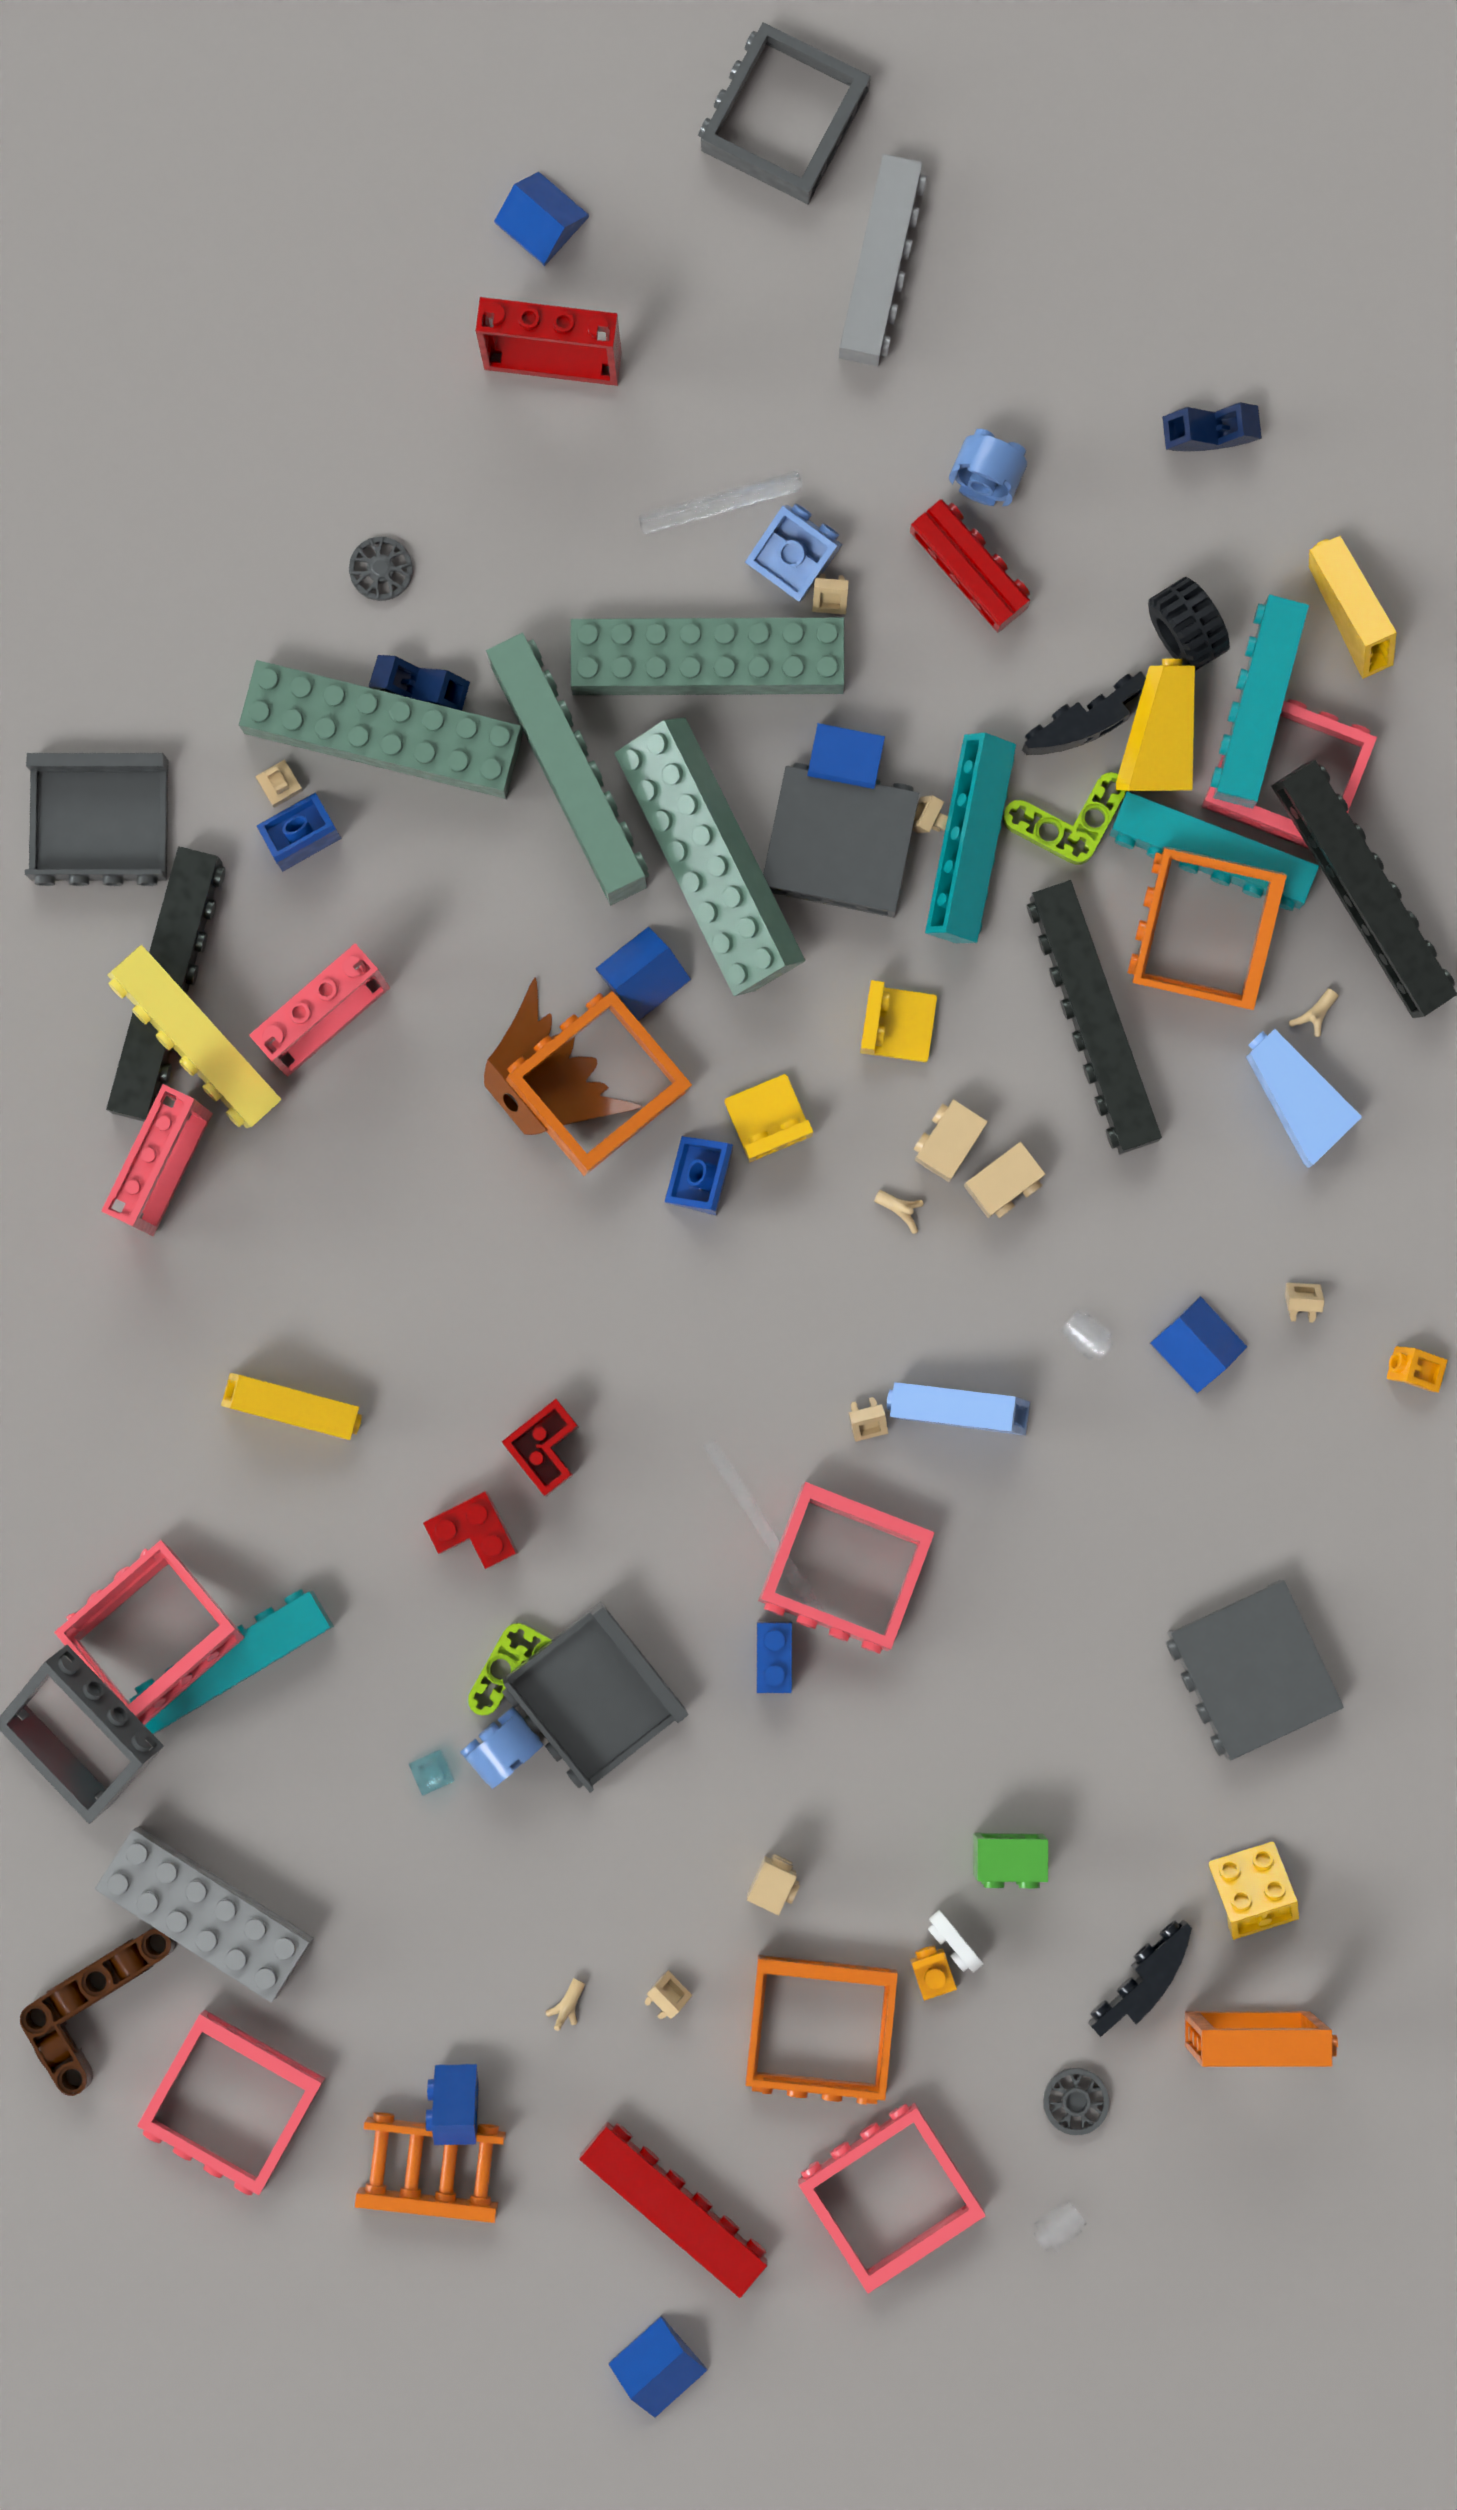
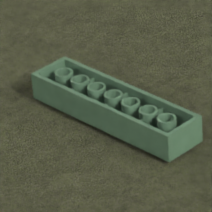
M844 617L571 619L572 695L843 694Z
M522 632L487 649L486 653L490 667L521 725L610 906L646 889L645 878L649 877L647 871L649 869L640 851L635 854L633 853L631 847L634 846L630 830L625 821L618 823L616 819L619 816L618 807L610 791L603 793L601 789L604 786L602 775L594 760L588 763L586 759L589 756L587 745L579 730L572 731L571 727L574 726L572 715L564 700L557 701L556 697L559 694L556 689V683L549 670L542 671L541 667L544 664L535 641L532 639L527 642Z
M256 660L239 722L241 730L246 735L504 799L507 798L523 737L521 725Z
M686 718L663 720L616 751L614 754L733 996L755 992L805 962L806 960Z

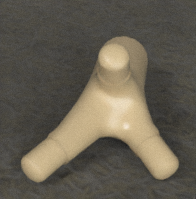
M1328 988L1309 1011L1296 1019L1290 1020L1289 1026L1293 1027L1310 1021L1314 1024V1036L1320 1037L1324 1016L1337 1000L1338 994Z
M880 1189L874 1202L895 1212L906 1222L912 1234H916L918 1229L911 1215L914 1212V1208L923 1206V1201L901 1200Z
M573 1978L564 1998L555 2007L546 2010L547 2017L559 2013L554 2026L556 2031L561 2029L567 2017H569L571 2025L577 2024L576 2004L586 1984Z

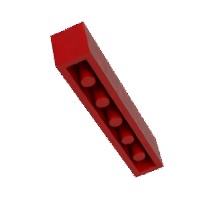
M607 2121L580 2153L579 2160L737 2297L741 2298L767 2267V2258L764 2257L765 2249L752 2238L748 2242L737 2233L739 2227L727 2216L723 2215L720 2219L710 2210L713 2205L702 2194L697 2192L695 2195H692L683 2187L686 2182L679 2174L672 2169L668 2172L663 2170L657 2164L659 2158L645 2146L640 2150L630 2141L633 2136L618 2123L612 2126Z

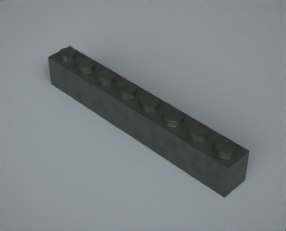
M1316 760L1305 763L1271 785L1412 1018L1425 1017L1457 995L1453 987L1455 985L1454 979L1446 969H1442L1435 958L1437 957V952L1434 946L1421 935L1418 930L1419 922L1417 918L1404 907L1400 900L1402 898L1400 890L1393 882H1389L1383 872L1384 865L1376 853L1370 851L1365 842L1366 835L1363 829L1357 823H1353L1347 813L1348 805L1340 794H1336L1329 783L1330 776L1327 770L1321 764H1317Z
M178 846L149 953L187 994L189 984L194 985L198 976L199 966L195 965L198 952L202 953L206 946L208 934L204 932L207 919L212 920L214 916L216 900L213 899L216 886L221 887L223 883L225 867H222L223 862L218 856ZM134 1013L131 1016L106 1110L112 1114L145 1122L162 1087V1083L167 1084L172 1070V1064L168 1063L171 1050L166 1049L156 1038L157 1029L150 1022L145 1025Z
M1068 880L1033 892L1030 897L1031 903L1027 904L1028 914L1033 924L1037 922L1039 924L1042 935L1038 936V941L1043 955L1049 954L1053 967L1049 968L1050 976L1055 988L1061 987L1065 999L1060 1000L1064 1016L1067 1020L1072 1018L1076 1029L1075 1032H1072V1038L1077 1051L1084 1052L1087 1064L1083 1065L1087 1081L1089 1084L1095 1083L1099 1095L1094 1097L1100 1116L1106 1115L1110 1128L1106 1129V1135L1112 1149L1117 1147L1120 1155L1158 1142L1162 1136L1072 881Z

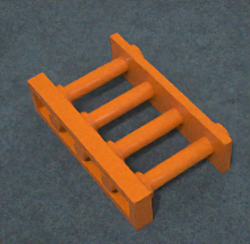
M375 2112L373 2117H367L364 2122V2129L375 2130L370 2182L366 2183L365 2187L358 2189L355 2199L356 2208L495 2223L498 2202H491V2197L488 2196L493 2144L503 2145L506 2139V2132L499 2131V2126L478 2124L477 2142H480L474 2194L470 2195V2199L456 2198V2193L453 2192L458 2145H444L439 2191H435V2195L421 2194V2189L418 2188L423 2141L424 2136L433 2137L432 2131H426V2123L394 2120L395 2115L391 2113ZM389 2132L410 2134L404 2187L400 2188V2191L386 2190L387 2185L383 2184Z

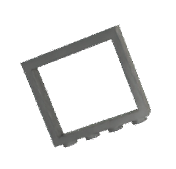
M763 22L758 32H751L745 45L747 53L743 60L735 62L729 79L732 80L727 90L721 89L714 103L716 111L711 119L706 118L700 128L698 136L701 137V151L809 205L870 89L871 76ZM765 45L850 86L802 178L717 136Z
M68 1645L64 1646L43 1663L0 1716V1731L88 1824L92 1823L117 1800L164 1747ZM49 1677L131 1761L107 1789L27 1706Z

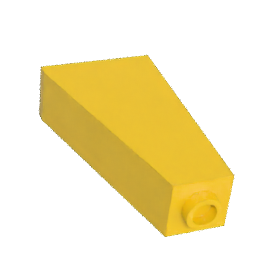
M1338 536L1331 540L1325 539L1318 542L1313 548L1309 549L1308 567L1362 679L1393 666L1397 632L1341 536Z
M1162 659V666H1149L1117 777L1116 790L1172 791L1193 789L1195 666H1182L1183 659Z
M229 1373L221 1402L223 1407L347 1440L351 1439L352 1434H357L362 1415L358 1414V1406L234 1373Z

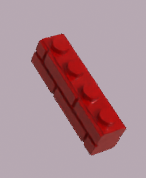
M940 499L911 524L910 533L993 629L999 633L1029 607L1030 599L1028 596L1030 592L1019 579L1013 581L1005 572L1008 570V567L998 554L995 553L991 556L984 548L986 542L982 535L975 528L969 530L962 522L964 516L957 506L953 503L947 505L943 499Z

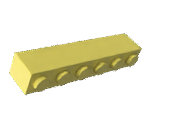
M142 945L137 947L107 974L111 979L108 983L111 989L122 999L127 996L135 1005L132 1009L133 1013L145 1025L150 1022L157 1029L158 1033L155 1036L166 1049L171 1050L174 1048L182 1057L179 1060L181 1066L191 1076L197 1073L206 1083L202 1086L204 1091L215 1102L220 1099L227 1106L228 1110L225 1113L236 1126L253 1127L282 1100Z

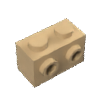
M954 1099L949 1106L945 1104L940 1106L932 1119L937 1125L931 1135L924 1132L913 1149L918 1152L915 1158L916 1162L947 1182L951 1181L988 1123L987 1120Z
M1020 1141L968 1180L964 1187L987 1218L994 1214L1001 1218L1015 1207L1012 1201L1023 1193L1027 1198L1040 1189L1043 1185L1039 1180L1046 1174Z
M776 1854L773 1855L772 1859L764 1856L747 1892V1901L779 1916L784 1903L792 1904L800 1887L799 1881L796 1880V1871L792 1869L793 1863Z

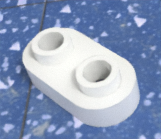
M940 1910L929 1918L932 1925L928 1930L941 1945L945 1941L948 1942L955 1951L950 1957L963 1972L969 1968L974 1973L984 1965Z

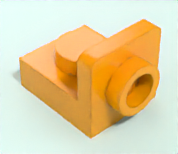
M1396 1346L1389 1360L1387 1379L1404 1382L1429 1392L1439 1393L1448 1360L1416 1348Z
M935 1945L915 1951L916 1957L910 1959L924 2001L957 1990L943 1948L936 1950Z

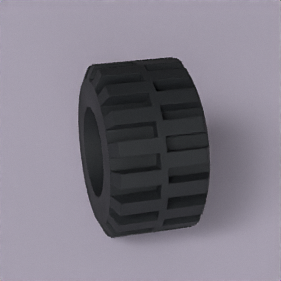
M1184 577L1148 600L1150 618L1159 638L1174 659H1183L1182 666H1195L1196 671L1229 650V636L1220 613L1207 593L1190 578Z

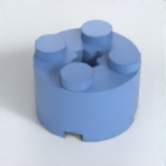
M976 429L974 435L965 438L949 474V480L952 485L954 480H956L961 485L959 492L973 501L988 506H994L996 501H1004L1003 506H1008L1014 498L1027 467V461L1024 457L1026 450L1018 443H1006L995 438L988 430Z
M514 1707L510 1708L498 1719L501 1723L499 1727L493 1722L478 1735L482 1740L480 1743L475 1738L460 1751L474 1770L492 1789L510 1776L515 1769L522 1763L524 1764L544 1745L539 1736L529 1728L523 1717Z

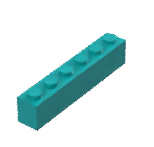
M1270 594L1264 604L1258 603L1253 623L1258 624L1256 637H1249L1244 656L1250 657L1247 670L1241 668L1236 684V689H1240L1241 694L1238 702L1232 701L1227 718L1228 722L1233 723L1230 735H1223L1218 754L1224 755L1221 768L1215 767L1210 782V787L1215 788L1214 799L1252 809L1258 802L1309 608L1308 604Z
M986 732L964 735L925 934L956 944L978 942L982 929L985 902L988 897L991 871L995 863V851L1001 831L1004 805L1008 797L1011 770L1014 765L1015 743Z
M1126 792L1109 836L1116 838L1114 841L1116 844L1128 849H1134V846L1147 850L1146 854L1153 859L1156 853L1162 854L1165 846L1285 873L1287 877L1279 907L1289 911H1293L1294 908L1300 909L1305 904L1319 865L1130 792ZM1173 860L1179 863L1178 867L1194 874H1197L1199 870L1211 875L1210 879L1220 885L1229 886L1232 883L1243 887L1242 892L1251 897L1261 898L1262 895H1266L1269 881Z
M300 1589L286 1597L284 1601L287 1605L279 1610L274 1611L273 1607H270L256 1615L254 1618L257 1623L245 1629L243 1625L238 1626V1630L245 1638L146 1723L147 1729L152 1734L159 1732L334 1627L314 1591L304 1593ZM153 1678L134 1688L137 1695L130 1698V1702L135 1700L155 1682Z

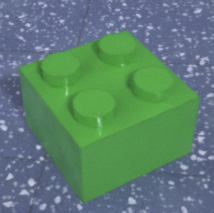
M973 1833V1876L985 1888H1004L1005 1882H1016L1019 1888H1040V1882H1048V1839L1043 1834Z

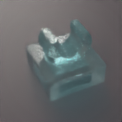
M441 1749L409 1763L422 1796L455 1781Z

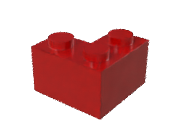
M555 1399L505 1438L502 1443L540 1492L547 1497L573 1476L552 1448L579 1428V1426L562 1404Z
M487 1491L423 1522L438 1554H442L471 1540L485 1569H489L518 1554Z

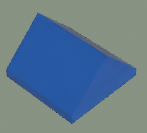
M537 172L513 185L494 222L545 266L589 218V214L540 172Z
M817 723L807 776L875 789L885 736Z
M316 792L257 825L268 849L282 872L342 839Z
M649 926L595 968L638 1021L691 981L671 949Z
M682 1136L665 1202L716 1216L733 1152V1145L725 1142Z
M1201 1296L1150 1342L1196 1394L1225 1371L1247 1348L1245 1343Z
M662 2316L609 2362L610 2368L629 2398L654 2418L708 2370Z

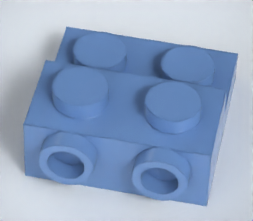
M795 503L793 507L789 505L781 507L745 563L798 602H801L815 583V578L824 573L843 544L836 540L839 534L834 529L824 523L819 528L809 520L812 514Z

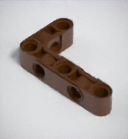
M153 1927L48 1990L47 1994L22 2010L20 2025L32 2044L38 2059L46 2068L61 2093L67 2096L80 2094L91 2084L93 2079L92 2068L81 2051L82 2048L78 2049L65 2027L66 2021L152 1968L155 1963L168 1956L174 1950L176 1941ZM153 1934H159L165 1939L166 1948L163 1952H157L151 1947L150 1938ZM99 1971L105 1976V1988L98 1989L92 1985V1972ZM33 2009H40L45 2013L46 2023L44 2026H38L32 2021L31 2012ZM69 2069H75L81 2073L82 2083L80 2086H74L68 2082L67 2072Z

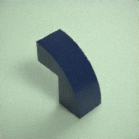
M1239 402L1216 412L1186 407L1162 417L1166 450H1216L1262 439L1257 405Z
M378 655L368 687L462 711L470 682L448 670L419 668L397 656Z

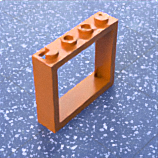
M1164 846L1162 854L1156 853L1151 873L1157 874L1155 886L1147 887L1143 906L1149 908L1147 920L1139 921L1135 940L1141 941L1139 953H1132L1127 973L1133 974L1132 983L1254 1010L1287 875L1277 871ZM1172 860L1269 881L1242 994L1145 972Z
M613 991L605 997L601 993L596 995L585 1005L588 1011L578 1018L573 1014L559 1026L562 1030L561 1033L553 1039L549 1035L533 1047L536 1053L529 1059L525 1060L522 1056L507 1068L510 1074L507 1076L506 1081L548 1129L546 1132L583 1176H586L676 1102L692 1086L689 1080ZM610 1009L672 1084L590 1152L586 1153L523 1078L605 1011Z
M758 1955L745 2086L752 2087V2091L762 2092V2094H773V2089L787 2090V2096L796 2098H807L808 2093L822 2094L821 2099L834 2102L842 2101L843 2096L857 2098L856 2103L867 2105V2103L877 2104V2100L885 2101L898 1977L897 1970ZM767 1974L884 1986L875 2084L757 2072Z
M1185 2011V2047L1202 2067H1332V2057H1337V2035H1332V2029L1310 2011Z

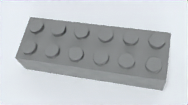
M140 1826L132 1829L95 1887L96 1891L269 2002L277 1998L314 1939Z

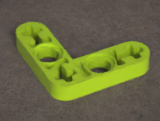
M1105 773L1097 780L1073 826L1023 800H1014L1007 805L1003 814V823L1012 833L1069 863L1081 865L1088 862L1092 857L1126 791L1117 790L1119 794H1111L1106 805L1112 806V810L1099 803L1105 793V788L1101 785H1108L1111 781L1116 783L1118 777L1117 773ZM1095 797L1099 802H1093L1092 800ZM1019 808L1025 811L1024 818L1033 822L1034 815L1039 817L1040 819L1034 826L1033 834L1027 832L1030 824L1024 821H1020L1018 825L1012 822L1013 816L1009 814L1010 811L1017 812ZM1088 811H1100L1104 816V823L1100 827H1090L1085 821V814ZM1053 824L1058 830V837L1053 841L1043 840L1039 835V828L1042 825ZM1064 832L1070 833L1067 841L1073 844H1077L1079 840L1085 843L1084 849L1088 853L1081 852L1078 857L1072 854L1074 848L1064 843L1063 850L1058 848L1057 846L1062 841Z
M514 1623L508 1626L502 1633L469 1693L468 1705L471 1710L481 1716L489 1715L497 1709L504 1697L502 1691L506 1687L503 1684V1679L494 1677L491 1672V1666L495 1660H506L510 1664L512 1672L523 1661L530 1658L525 1655V1652L529 1650L526 1646L521 1644L516 1648L511 1646L512 1639L508 1637L510 1632L517 1633L519 1629L525 1632L523 1638L533 1643L534 1636L541 1639L534 1647L532 1655L552 1639L522 1623ZM486 1676L492 1683L502 1685L503 1688L501 1692L494 1688L489 1697L493 1701V1705H486L483 1709L477 1707L479 1701L474 1697L476 1693L483 1694L489 1684L482 1683L483 1678Z

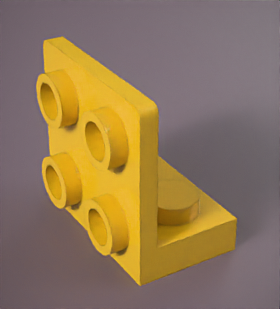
M871 980L860 1053L926 1063L930 1051L937 996L934 994L884 987L885 982Z
M786 1074L732 1095L724 1100L749 1163L813 1137L812 1127L809 1120H806Z
M1268 1842L1209 1862V1869L1227 1913L1228 1928L1233 1940L1299 1919L1298 1901L1274 1842Z

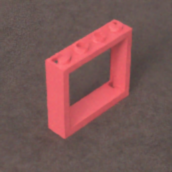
M1288 699L1287 702L1284 701L1280 714L1281 717L1361 747L1342 795L1349 811L1377 737L1371 735V731L1364 726L1352 724L1350 727L1338 722L1339 718L1327 712L1317 714L1309 711L1304 703L1297 700ZM1221 755L1217 765L1219 768L1222 766L1224 755ZM1209 786L1201 806L1202 808L1309 849L1291 819L1256 805L1252 809L1214 799L1215 788Z
M355 943L249 1034V1036L288 1077L388 991L390 986L378 968ZM373 979L381 986L374 993L366 986ZM287 1053L295 1060L288 1067L281 1060Z
M163 1084L101 1211L144 1233L154 1236L213 1113L194 1098ZM166 1095L175 1101L172 1108L163 1104ZM116 1199L126 1203L121 1213L112 1209Z
M805 1482L800 1488L758 1601L765 1604V1610L773 1612L775 1615L783 1616L784 1612L797 1616L796 1622L803 1626L816 1629L818 1624L830 1629L828 1635L839 1640L848 1642L849 1637L862 1642L861 1648L867 1651H873L878 1654L882 1650L889 1651L894 1644L935 1532ZM808 1503L917 1545L884 1635L775 1593Z
M161 1540L151 1549L147 1550L145 1548L136 1562L130 1567L121 1569L114 1576L113 1582L106 1588L93 1593L88 1598L87 1604L77 1613L68 1615L66 1617L68 1621L54 1632L65 1646L68 1645L144 1725L245 1638L173 1550ZM169 1564L217 1621L219 1626L135 1700L129 1703L80 1640Z
M204 2010L199 2014L137 2126L144 2130L142 2134L149 2140L156 2143L164 2141L173 2146V2152L179 2157L188 2161L194 2158L203 2163V2169L217 2178H222L224 2175L235 2182L234 2187L242 2193L251 2196L254 2192L260 2195L325 2078ZM202 2033L209 2035L305 2090L258 2177L154 2119Z
M906 2103L899 2108L896 2107L888 2114L891 2119L880 2126L877 2122L869 2125L859 2133L861 2136L859 2140L851 2145L847 2141L840 2144L830 2152L832 2156L821 2165L818 2161L813 2162L807 2169L801 2172L803 2177L798 2179L800 2189L868 2294L986 2216L981 2204L916 2103L909 2107ZM914 2123L966 2205L869 2269H866L815 2190V2187Z

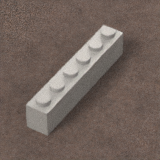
M886 154L882 156L840 343V359L878 367L880 356L887 357L891 336L885 335L888 323H895L898 304L892 303L895 291H902L905 272L900 271L902 259L909 260L913 241L907 239L909 227L916 228L920 210L919 207H914L916 195L923 196L927 179L926 175L921 174L923 162Z

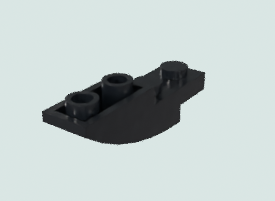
M1141 671L1134 677L1130 674L1125 675L1113 686L1116 689L1106 698L1101 694L1087 705L1088 712L1079 702L1071 708L1068 704H1065L1051 716L1054 721L1044 728L1039 724L1025 735L1027 741L1024 743L1022 751L1026 755L1062 752L1094 741L1113 731L1128 720L1130 712L1125 705L1142 693L1146 677Z
M1176 1920L1172 1921L1160 1932L1162 1938L1155 1945L1151 1946L1148 1943L1134 1955L1136 1961L1131 1965L1140 1977L1136 1980L1132 1977L1126 1980L1117 1989L1119 1995L1110 2003L1106 2000L1101 2002L1090 2013L1093 2018L1088 2023L1100 2037L1126 2014L1137 2025L1163 1996L1173 1981L1188 1947L1192 1928L1185 1920L1179 1923Z

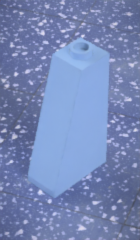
M1276 1029L1268 1036L1262 1031L1248 1045L1252 1051L1246 1058L1303 1164L1309 1168L1350 1130L1362 1116Z
M894 1382L893 1390H890L888 1393L887 1409L891 1410L890 1417L1026 1436L1030 1401L1015 1396Z

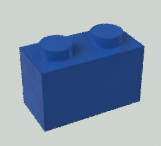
M757 1622V1693H792V1622Z
M477 2064L435 2065L434 2079H428L427 2097L428 2101H433V2107L426 2110V2131H432L434 2145L476 2144L479 2096Z

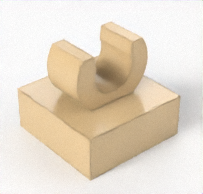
M825 574L815 578L812 612L846 615L849 580H845L843 575H839L838 580L826 579Z
M285 759L255 776L274 808L303 791Z
M933 795L920 797L912 831L916 833H927L931 829L940 832V830L945 831L948 816L940 813L944 801Z
M1286 1283L1285 1298L1291 1321L1296 1322L1297 1313L1305 1311L1308 1312L1309 1322L1313 1323L1316 1319V1312H1323L1324 1297L1321 1285Z
M874 1397L869 1398L870 1407L859 1410L856 1401L851 1403L852 1412L848 1413L855 1442L888 1434L882 1404L877 1405Z
M668 1970L648 1991L645 2004L648 2006L654 2001L662 2010L657 2017L663 2019L668 2016L672 2019L693 1995Z

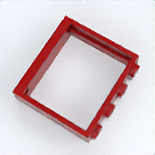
M480 297L475 331L484 370L618 386L622 356L618 313ZM598 331L606 333V341L597 340ZM493 352L502 353L501 363L491 362V354ZM603 366H609L610 376L602 375Z

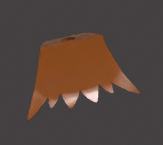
M535 977L512 1024L495 1051L487 1059L484 1072V1086L525 1135H536L548 1131L506 1081L507 1076L510 1074L507 1068L523 1056L527 1060L535 1054L536 1051L533 1047L548 1036L551 1030V1013L538 1021V988ZM575 1037L523 1078L563 1126L642 1108L641 1105L600 1096L609 1088L605 1083L586 1082L598 1063L597 1059L593 1057L569 1058ZM507 1094L512 1095V1096L515 1098V1100L517 1101L518 1105H517L516 1102H515L509 1095H507Z

